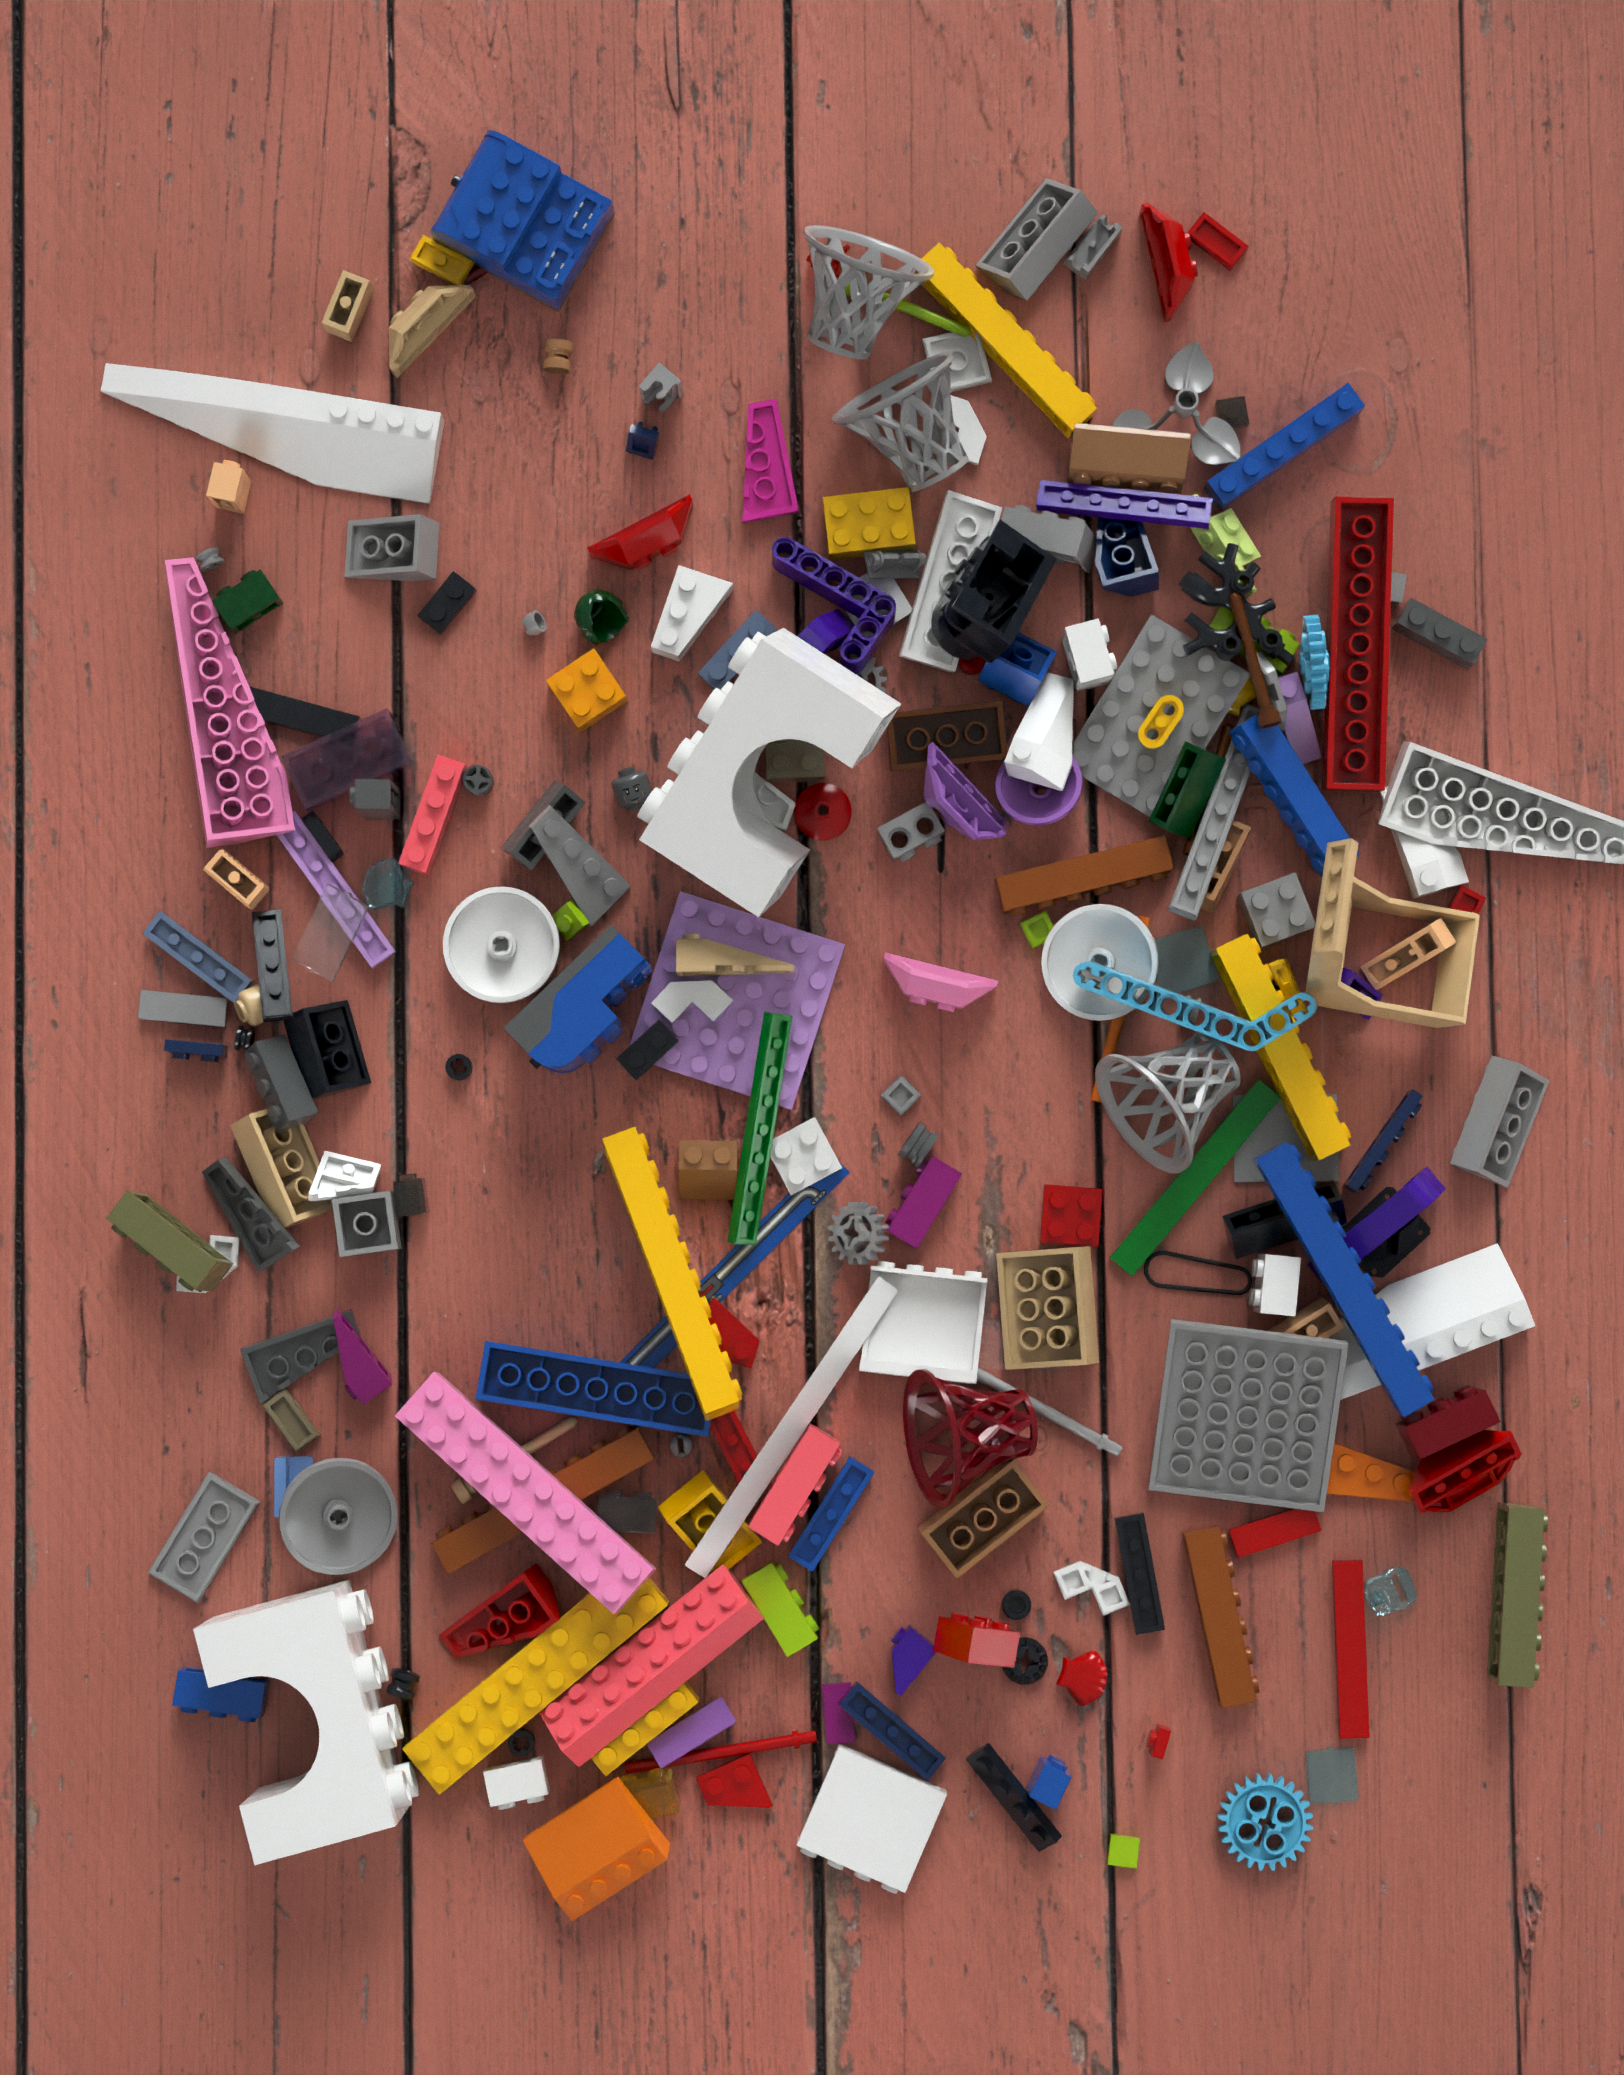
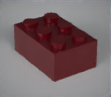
M1467 1385L1454 1391L1455 1397L1450 1399L1438 1398L1427 1404L1429 1408L1427 1410L1419 1412L1416 1410L1406 1417L1401 1416L1402 1421L1396 1423V1427L1410 1456L1418 1459L1425 1458L1500 1423L1486 1390Z

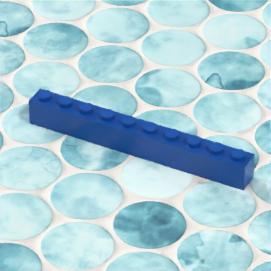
M1282 1142L1257 1156L1253 1161L1398 1415L1406 1417L1435 1400L1431 1394L1434 1391V1387L1426 1375H1420L1416 1368L1420 1365L1417 1357L1411 1349L1407 1351L1404 1347L1402 1340L1405 1337L1397 1324L1392 1326L1387 1317L1390 1314L1388 1306L1382 1298L1379 1300L1376 1298L1372 1291L1376 1288L1373 1280L1367 1272L1363 1274L1358 1264L1361 1260L1353 1247L1348 1249L1343 1240L1346 1237V1233L1338 1221L1335 1223L1332 1221L1328 1214L1332 1209L1323 1195L1319 1197L1314 1187L1317 1183L1309 1170L1304 1172L1299 1161L1302 1160V1156L1294 1144L1290 1146L1288 1142Z

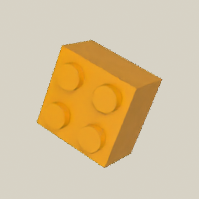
M594 648L546 679L549 688L580 733L628 702L625 693Z

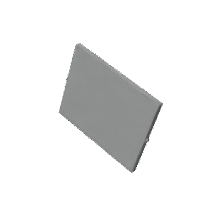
M1326 1094L1327 1097L1332 1096L1337 1105V1094ZM1232 1095L1233 1109L1245 1095ZM1281 1099L1233 1155L1234 1182H1265L1253 1159L1282 1142H1288L1290 1146L1293 1144L1296 1146L1302 1156V1160L1299 1161L1304 1172L1307 1170L1311 1172L1315 1181H1339L1338 1152L1319 1161L1311 1162Z

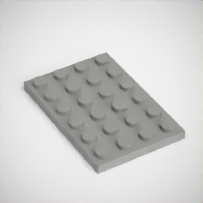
M1152 614L1075 739L1074 750H1072V756L1078 763L1083 778L1149 818L1185 741L1205 749L1250 676L1249 672L1234 663L1219 659L1216 653L1207 647L1188 656L1183 649V645L1194 639ZM1165 695L1178 697L1183 703L1184 713L1167 740L1156 749L1144 747L1138 739V730L1161 697ZM1166 705L1163 708V712L1170 716L1174 714V707ZM1150 729L1147 731V737L1155 740L1158 737V732L1155 729Z

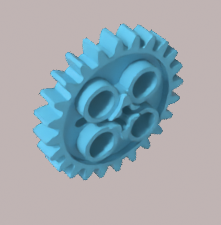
M1318 615L1303 616L1299 669L1303 676L1304 693L1308 694L1310 710L1325 709L1330 670L1325 631H1321Z
M1256 1773L1255 1782H1251L1245 1776V1786L1241 1787L1235 1782L1233 1784L1237 1792L1235 1794L1229 1791L1225 1792L1230 1799L1229 1803L1220 1802V1806L1226 1810L1225 1813L1217 1814L1218 1819L1225 1822L1217 1826L1219 1831L1226 1832L1220 1839L1222 1843L1231 1842L1226 1850L1229 1854L1238 1851L1235 1857L1238 1862L1246 1857V1866L1248 1868H1251L1254 1862H1257L1258 1869L1262 1871L1265 1863H1268L1270 1869L1275 1871V1862L1278 1861L1285 1868V1858L1290 1857L1296 1861L1294 1851L1305 1852V1849L1300 1844L1301 1841H1311L1305 1834V1831H1310L1314 1828L1311 1824L1306 1823V1820L1311 1819L1313 1814L1304 1811L1310 1803L1307 1800L1299 1801L1304 1793L1301 1790L1292 1793L1295 1784L1291 1781L1284 1786V1777L1281 1775L1277 1778L1276 1782H1273L1271 1773L1267 1774L1265 1780H1262L1259 1773ZM1257 1795L1264 1798L1262 1807L1259 1809L1250 1808L1251 1798ZM1276 1797V1801L1268 1814L1271 1798ZM1284 1806L1290 1807V1817L1286 1820H1279L1277 1818L1278 1810ZM1268 1814L1271 1824H1265L1262 1830L1259 1819H1265ZM1245 1823L1252 1824L1253 1832L1247 1837L1239 1835L1241 1825ZM1262 1830L1261 1841L1258 1846H1254V1842ZM1270 1835H1280L1281 1841L1277 1847L1270 1848L1266 1845Z

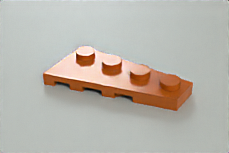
M1334 1443L1327 1494L1411 1501L1412 1496L1408 1489L1415 1472Z

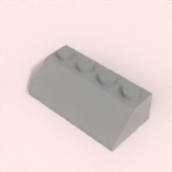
M1046 178L975 266L1009 294L1027 301L1036 292L1047 275L1054 270L1056 264L1065 253L1071 249L1073 243L1082 232L1088 228L1098 212L1081 190Z
M1492 1055L1489 1064L1485 1068L1479 1090L1474 1096L1473 1105L1468 1118L1464 1122L1463 1131L1457 1146L1453 1150L1450 1164L1467 1173L1508 1188L1550 1080L1518 1062Z

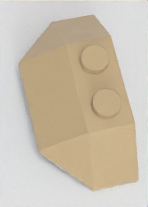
M470 285L428 286L424 291L419 290L410 300L411 305L404 312L401 310L393 316L389 326V367L396 378L476 298L474 289Z

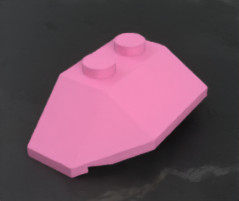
M886 952L883 961L903 994L910 997L909 1002L926 1006L927 1001L937 1003V1009L954 1013L955 1008H964L994 990L998 984V980Z

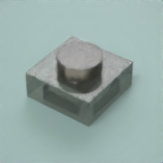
M1245 396L1216 400L1217 418L1226 421L1233 429L1249 426Z

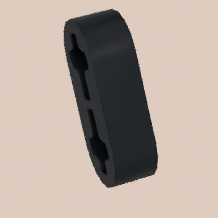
M313 810L301 818L332 862H335L344 855L338 843Z

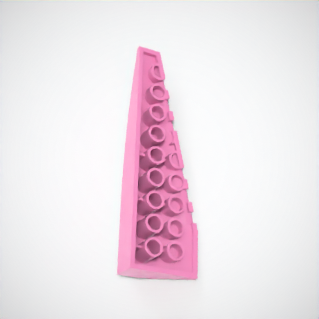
M194 557L165 560L176 649L206 848L234 845L295 831L285 769L267 732L262 715L255 704L253 694L238 659L231 648L229 638L222 627L217 610L213 606Z

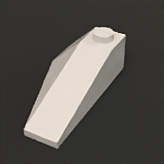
M1049 672L1046 673L1014 735L1004 763L1008 776L1063 791L1072 768L1074 679Z
M1388 786L1385 787V790H1384V791H1381V792H1380L1381 799H1382V802H1383V803H1384V799H1385V796H1386V792H1387ZM1391 829L1413 899L1469 883L1461 855L1455 846L1431 844Z

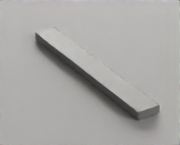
M1245 704L1236 726L1258 713L1259 708ZM1232 738L1224 757L1227 760L1211 792L1168 911L1194 921L1200 911L1251 773L1247 760L1241 751L1234 746Z

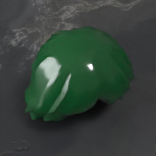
M598 589L583 595L578 600L574 611V618L577 626L581 629L582 636L596 646L612 640L629 621V617L623 608L622 600L614 594Z

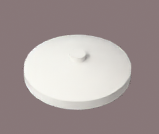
M512 887L486 888L467 897L451 914L443 935L444 959L454 980L469 994L492 1003L516 1002L536 993L551 977L559 958L560 938L552 915L534 896Z
M1109 904L1083 906L1061 918L1046 938L1041 960L1045 984L1057 1003L1078 1017L1096 1021L1115 1019L1128 1014L1136 1008L1078 986L1073 978L1076 966L1084 962H1095L1151 984H1155L1159 966L1157 946L1146 925L1131 912ZM1091 968L1082 971V975L1086 977L1085 982L1091 979L1100 981L1098 988H1100L1101 980L1106 975L1105 972H1103L1102 977L1091 974ZM1117 977L1111 978L1108 984L1109 989L1113 993L1118 994L1122 990V982ZM1140 987L1136 992L1137 1001L1142 1003L1149 995V991L1146 988Z

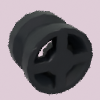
M392 1668V1682L387 1686L386 1692L396 1697L414 1699L416 1694L414 1686L419 1682L420 1675L408 1670Z

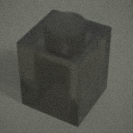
M417 1173L400 1175V1181L393 1182L397 1216L405 1217L430 1213L425 1178H417Z

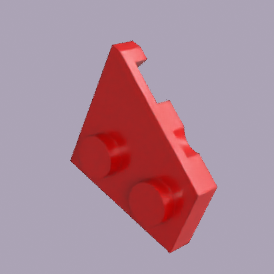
M711 1298L709 1305L711 1317L708 1320L710 1325L716 1323L722 1339V1344L719 1345L720 1352L726 1351L731 1363L752 1368L760 1340L716 1298Z
M750 1753L696 1776L707 1805L770 1808L773 1806Z

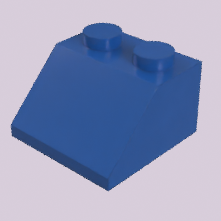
M1018 632L1012 645L992 663L989 664L986 661L977 681L1029 707L1057 651Z

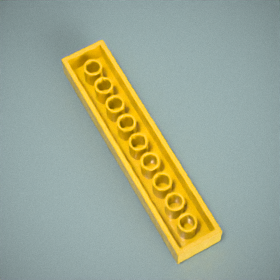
M632 1127L602 1138L606 1157L705 1420L708 1421L739 1409L742 1391L737 1379L731 1380L729 1373L732 1372V1365L727 1352H720L719 1345L722 1344V1339L716 1323L712 1325L709 1323L708 1318L711 1317V1310L705 1296H699L698 1291L701 1290V1284L695 1268L689 1270L688 1263H691L690 1254L685 1241L680 1243L677 1237L681 1235L675 1215H669L667 1212L670 1209V1202L665 1188H658L657 1183L660 1182V1175L654 1160L648 1161L647 1159L650 1153L644 1133L638 1134L636 1127Z
M650 1577L618 1614H613L589 1592L562 1614L560 1620L528 1642L411 1739L402 1750L440 1795L667 1607L669 1600Z

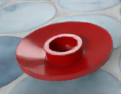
M818 783L809 786L799 795L796 800L794 816L799 829L806 836L819 841H827L840 836L847 829L852 816V808L849 798L840 788L828 783ZM824 805L828 808L829 812L827 815L822 816L818 814L817 809Z

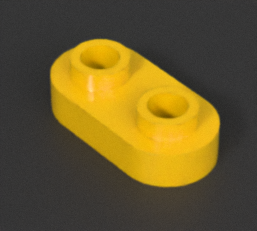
M1174 695L1161 697L1138 730V739L1144 747L1156 749L1167 740L1184 713L1183 703L1178 697ZM1164 706H1173L1174 714L1166 715L1163 712ZM1155 729L1158 732V737L1155 740L1149 739L1147 737L1148 730Z

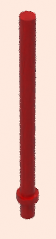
M798 1730L792 1731L791 1735L695 1750L666 1767L791 1746L797 1749L800 1748V1745L817 1742L816 1731L798 1733ZM654 1757L624 1762L626 1774L660 1769Z

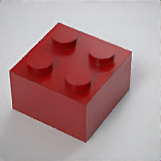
M952 1612L951 1617L939 1616L933 1651L966 1663L1014 1668L1020 1632L1009 1629V1623L992 1621L990 1617L975 1615L974 1618H969L968 1615Z

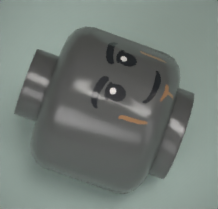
M634 766L618 771L619 777L615 778L611 783L618 805L623 808L627 807L628 811L641 808L653 791L647 773L642 770L635 771Z

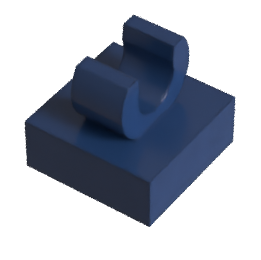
M638 422L637 425L631 424L625 452L653 460L659 437L658 428L656 426L652 430L643 428V422Z

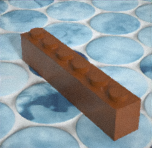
M1161 836L998 876L995 878V884L1002 912H1010V916H1017L1027 913V907L1038 905L1040 910L1055 906L1056 900L1066 898L1067 903L1084 899L1083 894L1094 891L1095 896L1112 892L1111 887L1121 884L1123 889L1140 885L1139 880L1149 877L1151 882L1168 878L1167 873H1170L1174 868L1166 836Z
M1217 1525L1184 1531L1182 1535L1218 1704L1224 1709L1257 1702L1255 1694L1260 1693L1256 1675L1251 1676L1249 1665L1254 1663L1250 1646L1245 1647L1243 1636L1247 1635V1628L1244 1618H1239L1237 1607L1241 1606L1238 1589L1232 1588L1230 1578L1235 1577L1231 1559L1226 1560L1224 1549L1229 1548L1226 1532L1220 1531V1527Z

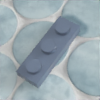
M755 610L698 672V675L713 689L718 688L721 690L728 681L731 682L737 675L736 672L728 668V665L742 642L747 637L752 640L757 632L768 636L776 632L777 628Z

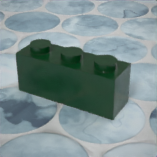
M1185 741L1149 821L1169 832L1190 839L1227 759Z

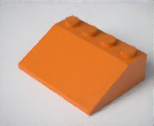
M618 1776L537 1828L522 1840L553 1898L571 1921L667 1861L670 1842Z

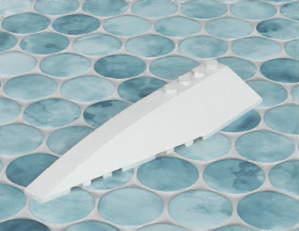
M105 364L101 392L134 407L148 411L159 418L162 417L219 444L252 456L293 476L305 479L316 486L430 505L445 422L440 412L258 382L154 368Z

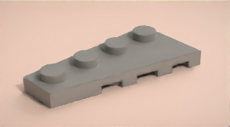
M549 805L529 827L568 889L573 901L589 921L588 925L592 927L631 885Z

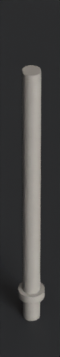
M978 1368L977 1381L997 1392L1016 1390L1015 1387ZM1028 1395L1034 1412L1093 1443L1099 1451L1104 1449L1116 1457L1120 1454L1122 1446L1108 1439L1107 1434L1103 1433L1100 1435Z

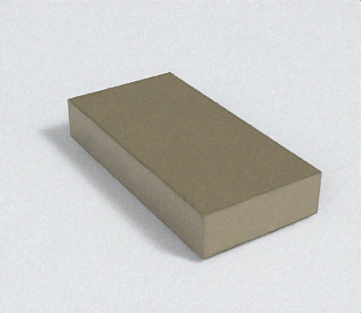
M288 1388L283 1389L262 1405L295 1452H298L321 1435Z

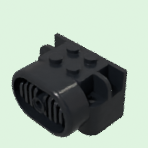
M1000 519L991 535L986 537L979 547L973 549L967 560L963 559L954 571L955 575L947 584L934 608L931 627L938 644L948 654L956 658L973 660L981 657L989 664L992 663L1012 645L1057 559Z

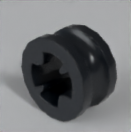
M239 1025L234 1043L235 1050L239 1051L241 1048H244L246 1051L253 1045L255 1038L254 1027L245 1029L244 1025Z
M455 1054L448 1058L445 1069L449 1077L462 1081L471 1075L473 1066L468 1057L462 1054ZM458 1059H462L463 1065L467 1067L465 1073L460 1072V1076L455 1075V1070L451 1068L453 1062L458 1063Z
M526 1728L518 1729L508 1740L510 1751L519 1757L530 1754L535 1746V1736ZM525 1735L529 1738L526 1742L530 1743V1746L528 1748L523 1746L521 1750L515 1747L517 1742H514V1738H521Z

